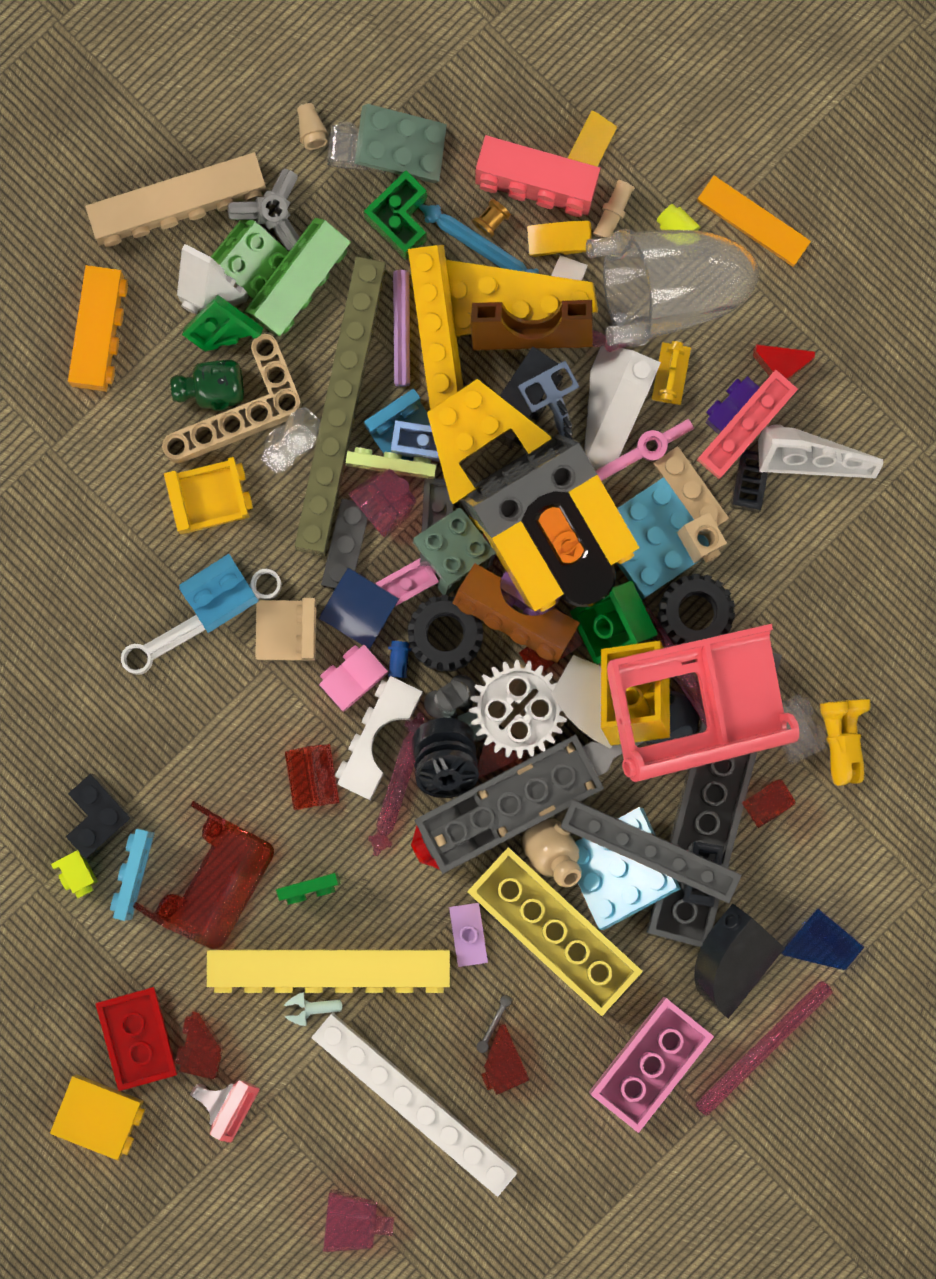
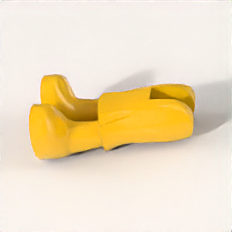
M870 699L820 703V713L824 719L828 734L826 740L830 748L831 776L833 783L837 786L848 783L858 784L864 780V761L860 743L861 735L858 734L857 720L860 715L870 710Z

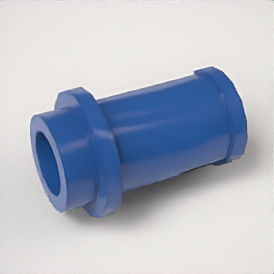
M392 641L391 647L388 646V650H391L388 677L407 678L408 653L412 649L409 648V642Z

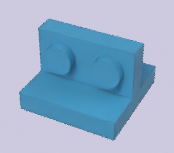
M227 554L179 585L183 596L208 633L259 602L230 554Z

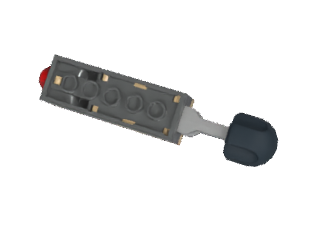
M670 691V738L646 741L647 745L696 734L699 716L696 706L689 697L678 691ZM574 735L414 820L416 828L410 844L417 859L421 864L439 869L444 874L569 808L573 799L580 802L603 790L604 787L598 776L609 770L613 758L623 754L621 744L612 745L609 749L601 743L591 742L582 747L577 736ZM645 741L635 742V745L638 746Z

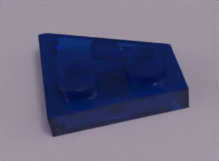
M816 908L785 945V949L781 954L846 970L864 949V946L820 909Z

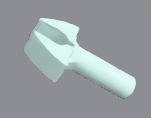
M304 992L295 995L284 1004V1006L298 1004L301 1008H305L299 1015L285 1016L289 1021L301 1026L307 1025L306 1019L311 1014L340 1012L342 1010L341 1000L309 1002L304 999Z

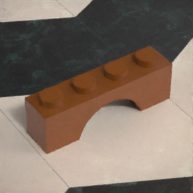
M474 563L458 589L452 604L456 605L463 613L473 615L484 621L489 628L507 634L517 644L526 645L535 650L540 657L558 663L580 623L555 608L536 616L525 615L515 611L506 603L502 596L500 588L501 578Z

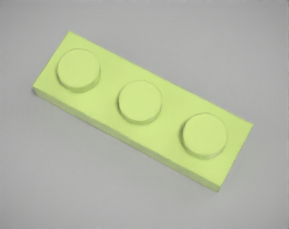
M358 447L355 448L354 452L347 451L345 462L348 467L435 479L437 466L431 464V459L414 457L413 461L402 460L401 454L384 452V457L372 455V450Z

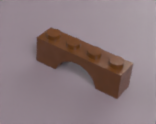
M592 300L562 301L559 308L552 315L539 320L518 318L511 314L502 302L472 303L471 329L473 350L531 349L532 347L544 349L593 347Z

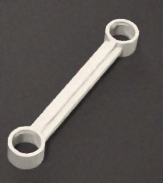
M261 569L253 575L249 586L257 599L271 600L279 595L282 583L276 572L270 569ZM271 574L276 578L277 589L275 592L264 595L257 591L256 582L261 575ZM197 615L145 645L131 644L121 654L122 666L132 674H144L151 668L154 659L203 632L205 628ZM135 648L142 649L148 656L145 667L138 670L131 669L127 664V656Z

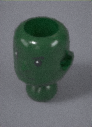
M234 360L198 363L193 368V377L175 375L170 378L172 399L175 402L181 403L189 398H195L197 405L201 408L225 411L229 407L239 405L244 399L241 367Z

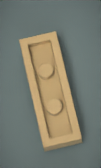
M678 446L653 463L662 478L666 479L694 520L710 512L716 525L719 527L729 519Z

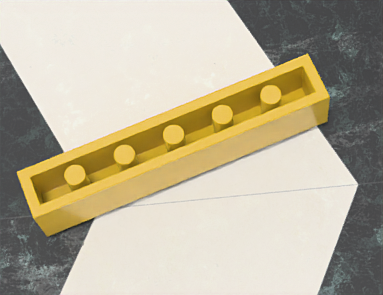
M444 245L408 249L430 410L464 388Z

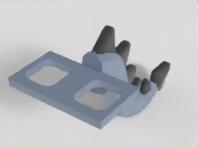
M564 361L524 382L518 388L532 413L548 405L554 414V422L558 433L573 440L572 423L569 420L568 410L562 396L579 388V385L567 362ZM560 369H565L572 380V385L563 391H559L551 378V375ZM534 383H539L546 394V399L537 405L531 404L525 393L526 387Z

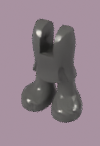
M460 674L455 676L450 683L438 691L434 690L426 695L424 700L426 712L435 719L443 717L455 718L458 707L464 711L473 705L474 702L470 698L471 696H476L475 682L467 675Z

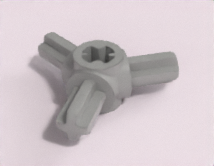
M283 169L272 191L267 190L264 197H256L255 202H230L228 205L229 219H256L258 224H265L268 230L273 227L286 250H291L298 241L299 236L287 219L291 216L287 210L290 205L287 199L298 179V175L291 170ZM274 204V210L278 215L269 216V209L266 206Z

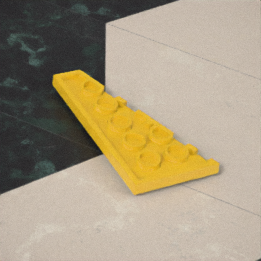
M446 260L457 337L472 335V303L502 302L511 314L525 320L546 318L559 308L562 301L592 300L593 313H598L593 282Z

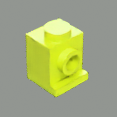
M78 850L51 864L53 869L61 870L62 873L58 876L66 891L71 889L77 899L94 891L92 885L96 884L98 880L87 859Z

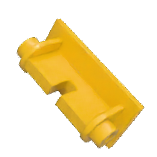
M672 341L671 344L662 342L659 362L661 363L656 373L652 394L653 401L681 405L691 347L683 346V343L678 341Z

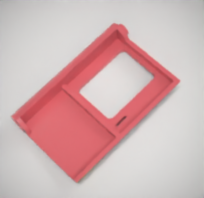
M772 624L609 661L607 667L608 680L624 758L622 767L627 777L634 782L798 741L800 734L798 722L792 714L784 713L770 641V632L773 630ZM696 673L707 723L706 730L689 736L637 747L634 741L626 700V689L683 674ZM787 722L789 723L791 729H787Z

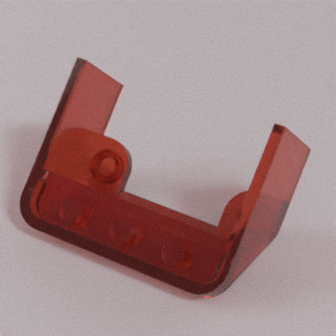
M192 801L191 807L208 816L202 829V837L212 845L183 897L177 894H169L161 900L155 911L135 902L133 908L175 933L210 949H218L228 939L272 861L274 848L271 843L201 804Z

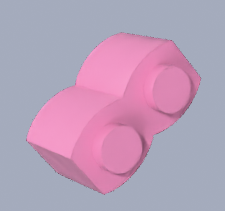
M356 645L343 655L346 661L338 668L334 665L330 666L320 675L323 681L319 686L342 712H345L388 674V671L365 645L360 648Z

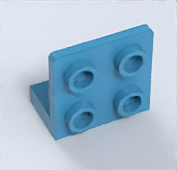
M414 388L364 421L366 429L383 454L384 452H391L395 420L430 426L427 411L421 404V399ZM402 456V460L413 461L414 459L411 457Z

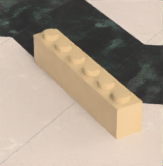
M253 152L101 200L85 207L99 246L104 244L105 247H110L121 243L122 238L132 235L133 238L146 236L150 233L151 229L160 226L161 229L174 227L182 219L196 220L206 216V212L214 209L218 211L228 210L230 202L243 200L253 202L256 200V197H263L262 194H265L267 189L256 154Z

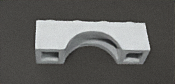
M392 676L389 677L387 682L381 681L375 693V696L379 698L374 709L371 707L367 709L361 722L366 726L361 736L355 734L348 750L353 753L348 763L342 761L335 777L339 778L337 783L339 786L371 801L383 777V772L376 765L372 752L375 736L382 727L392 721L410 720L423 691Z

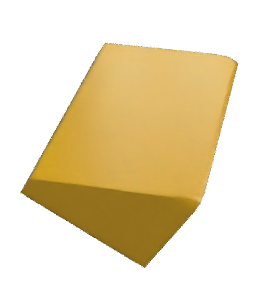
M592 110L568 159L598 167L617 130V126Z

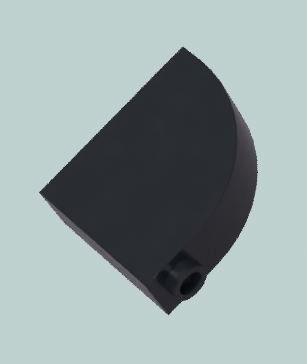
M732 903L709 932L698 953L694 971L695 985L698 993L705 1001L729 1019L785 947L751 916Z

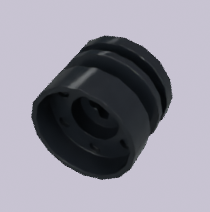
M437 718L422 724L414 732L412 747L415 760V779L417 786L425 794L437 798L458 797L470 791L476 785L479 771L473 729L467 723L455 718Z

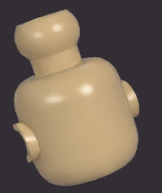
M548 818L527 829L522 837V848L530 860L528 863L529 867L536 873L546 877H554L556 883L562 887L575 885L581 878L582 870L577 863L579 848L571 837L570 832L560 828L562 823L553 818Z

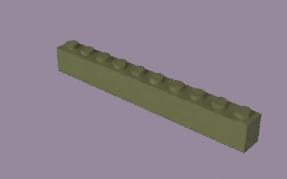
M357 256L355 259L295 541L297 551L326 556L385 279V262Z

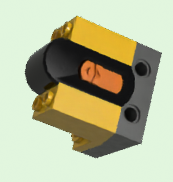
M560 434L553 436L552 440L531 454H528V452L475 483L474 487L476 490L460 500L473 524L485 534L525 604L532 610L537 611L540 609L541 612L556 604L555 599L558 597L577 607H590L600 603L610 594L615 585L616 572L613 564L616 562L618 564L625 563L633 558V552L639 549L637 542L580 443Z

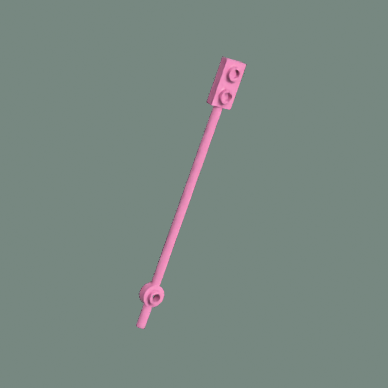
M687 419L664 433L655 430L645 432L639 438L637 448L596 470L600 480L608 478L642 458L648 461L660 459L666 453L668 443L694 429L691 421ZM648 441H654L657 444L656 451L651 452L647 449L646 444ZM483 533L482 536H483V537L486 539V541L489 543L488 539L486 538L485 534ZM419 558L375 584L400 598L396 604L397 606L437 584L439 581L432 566H420Z

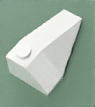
M184 244L181 252L177 296L183 302L181 307L193 314H197L217 295L235 306L245 303L248 299V294L243 287L237 286L236 289L233 287L236 281L232 277L227 276L224 273L225 270L213 258Z
M603 343L590 371L588 416L584 447L586 456L596 470L619 458L661 363L633 350Z
M782 425L766 426L758 439L759 472L876 478L883 466V459L795 428L783 427Z

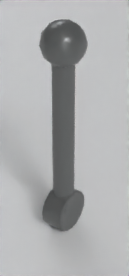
M504 995L500 998L501 1005L483 1040L477 1043L478 1052H487L489 1048L488 1042L505 1008L512 1003L510 996Z

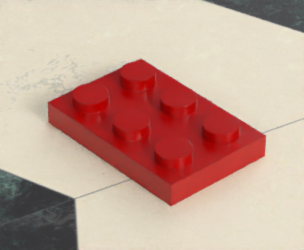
M155 987L95 1003L118 1092L178 1075Z

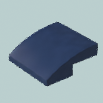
M347 568L319 619L361 645H365L370 650L400 598L351 568Z

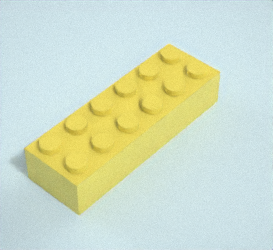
M509 847L467 891L601 1016L606 1013L643 972Z

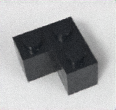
M90 773L68 793L88 817L65 837L85 859H91L135 818L95 774Z

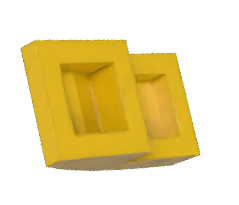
M568 221L527 226L529 255L532 257L557 253L569 255L593 251L590 221Z

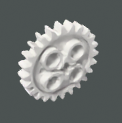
M516 660L512 669L509 668L506 662H503L502 672L492 667V678L484 674L482 675L486 685H475V689L481 693L480 696H471L470 698L473 702L478 703L477 707L469 709L470 713L478 714V718L474 719L471 724L481 725L482 727L476 735L486 734L488 737L484 745L487 746L494 742L496 744L494 748L495 753L502 747L506 748V757L510 756L512 750H516L518 759L522 758L523 750H527L529 755L533 757L534 747L536 746L544 752L545 746L543 742L545 740L552 744L555 743L554 738L551 736L552 732L562 733V730L556 726L557 722L567 721L566 718L559 715L562 710L551 696L557 684L551 685L549 682L553 673L551 672L545 677L542 676L543 666L540 665L536 671L531 670V661H528L525 668H521L519 660ZM513 680H522L526 684L525 694L522 696L511 694L509 684ZM533 689H537V695L524 707L526 715L518 714L503 730H500L499 725L513 711L511 704L513 702L520 704ZM537 700H542L548 705V713L544 717H537L532 713L531 706ZM496 701L503 703L506 709L505 715L498 719L490 716L488 712L489 705ZM521 722L526 725L528 733L525 738L515 739L511 735L510 729L514 723Z

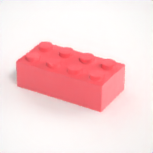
M485 135L475 170V184L480 185L479 188L486 192L496 193L499 190L508 193V197L518 201H525V198L537 201L536 204L540 207L553 209L555 206L565 209V213L571 216L581 217L582 214L589 215L598 184L600 167Z

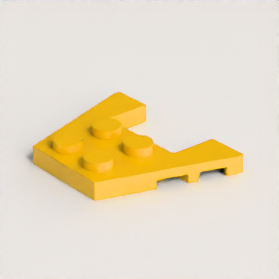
M478 379L427 412L452 504L457 503L476 490L461 467L460 462L506 431L512 429L528 454H531L552 440L545 431Z

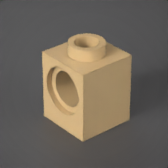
M710 512L685 524L676 532L693 563L704 559L705 563L714 560L721 555L719 550L727 544ZM698 535L705 536L708 539L709 546L701 545L698 541Z

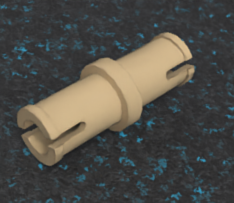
M622 180L617 181L609 202L603 205L602 210L604 212L593 235L610 242L619 219H623L625 216L624 209L635 189L634 186Z

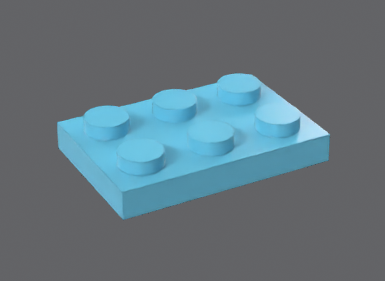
M136 829L135 834L130 833L126 844V851L130 852L128 862L126 864L122 863L118 875V881L122 882L119 893H114L110 910L115 911L113 916L115 919L128 921L133 918L155 832Z

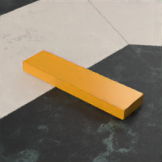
M715 175L697 198L698 203L792 267L795 266L811 243L809 239Z

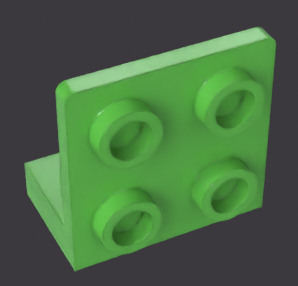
M249 219L238 222L211 255V258L225 270L224 273L227 276L232 277L236 281L235 284L237 286L243 287L247 294L254 299L289 252L256 221Z

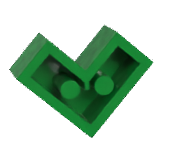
M406 170L364 210L365 220L405 260L409 258L408 249L420 248L427 241L426 231L411 217L420 205L427 200V190Z

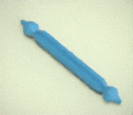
M420 205L419 208L424 213L426 223L436 222L440 229L497 266L504 269L539 274L538 269H527L523 262L450 215L441 214V207L439 205Z

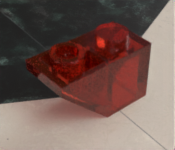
M195 1010L191 1016H186L182 1033L187 1034L185 1046H179L176 1063L180 1064L179 1072L216 1079L224 1047L202 1012Z

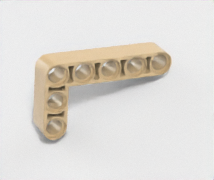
M261 334L252 341L251 345L252 353L269 394L167 435L163 440L162 448L170 461L184 463L294 419L299 415L302 408L301 400L279 345L273 336ZM264 343L273 345L272 353L268 356H261L258 354L260 345ZM275 370L282 371L285 374L284 379L280 383L270 382L269 375ZM287 397L293 398L296 401L293 409L285 411L280 408L282 399ZM259 408L268 411L267 418L261 422L252 419L253 412ZM231 419L240 422V428L234 433L225 431V424ZM208 430L212 432L213 436L210 442L206 444L197 442V436L201 431ZM176 441H181L185 445L184 451L179 455L170 453V446Z

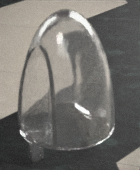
M620 229L615 231L611 237L588 239L586 242V251L590 259L604 256V291L608 311L614 327L609 326L606 328V340L610 346L626 343L631 347L643 346L653 337L681 331L722 317L742 305L752 294L759 280V266L752 253L736 241L714 233L694 230L634 232L630 229Z

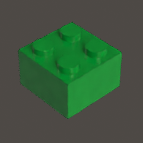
M632 581L610 588L570 611L572 618L580 623L578 630L594 664L597 665L601 663V649L640 644L658 635Z

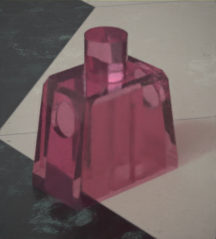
M390 468L370 476L349 493V496L383 537H386L406 521L417 502L416 498L409 491L408 482L403 478H399Z
M330 1189L323 1251L371 1249L374 1245L375 1234L393 1236L394 1217L376 1216L377 1201Z

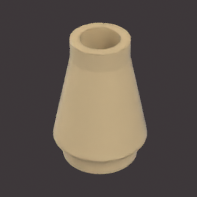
M306 103L300 105L297 108L300 142L308 150H315L325 146L328 142V132L318 116L314 104Z

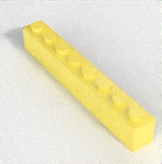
M207 950V987H214V993H232V987H244V993H262V987H275L274 993H293V987H305V993H323V987H335V993H353V987H365V993H383V987H395V993H414V987H426V993H444V987H450V950Z

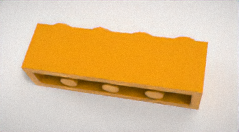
M85 266L68 383L72 387L107 392L108 384H113L115 367L111 366L112 356L117 355L119 349V338L115 337L117 326H122L124 309L120 308L121 297H126L128 290V280L124 279L125 276L121 270Z

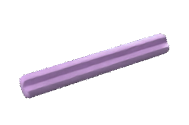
M396 270L393 272L394 384L398 387H406L410 385L409 272L407 270Z

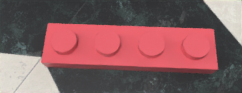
M775 370L699 456L697 461L720 479L795 394L798 388Z

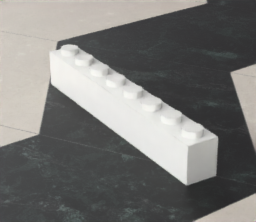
M333 1012L311 1037L497 1197L516 1176L517 1169Z

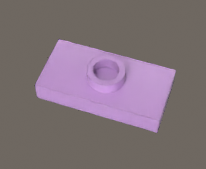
M479 903L449 907L458 967L488 963Z

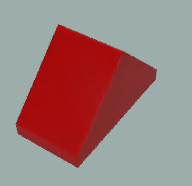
M756 344L753 350V357L769 377L777 370L789 381L812 363L816 352Z

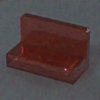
M330 744L307 746L285 752L294 810L339 803Z

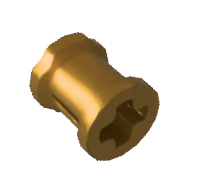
M491 199L487 209L479 218L475 217L472 223L481 233L488 238H492L495 235V229L504 219L508 220L511 214L498 201Z

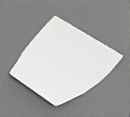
M573 655L551 696L568 719L581 731L610 749L612 746L601 729V666Z

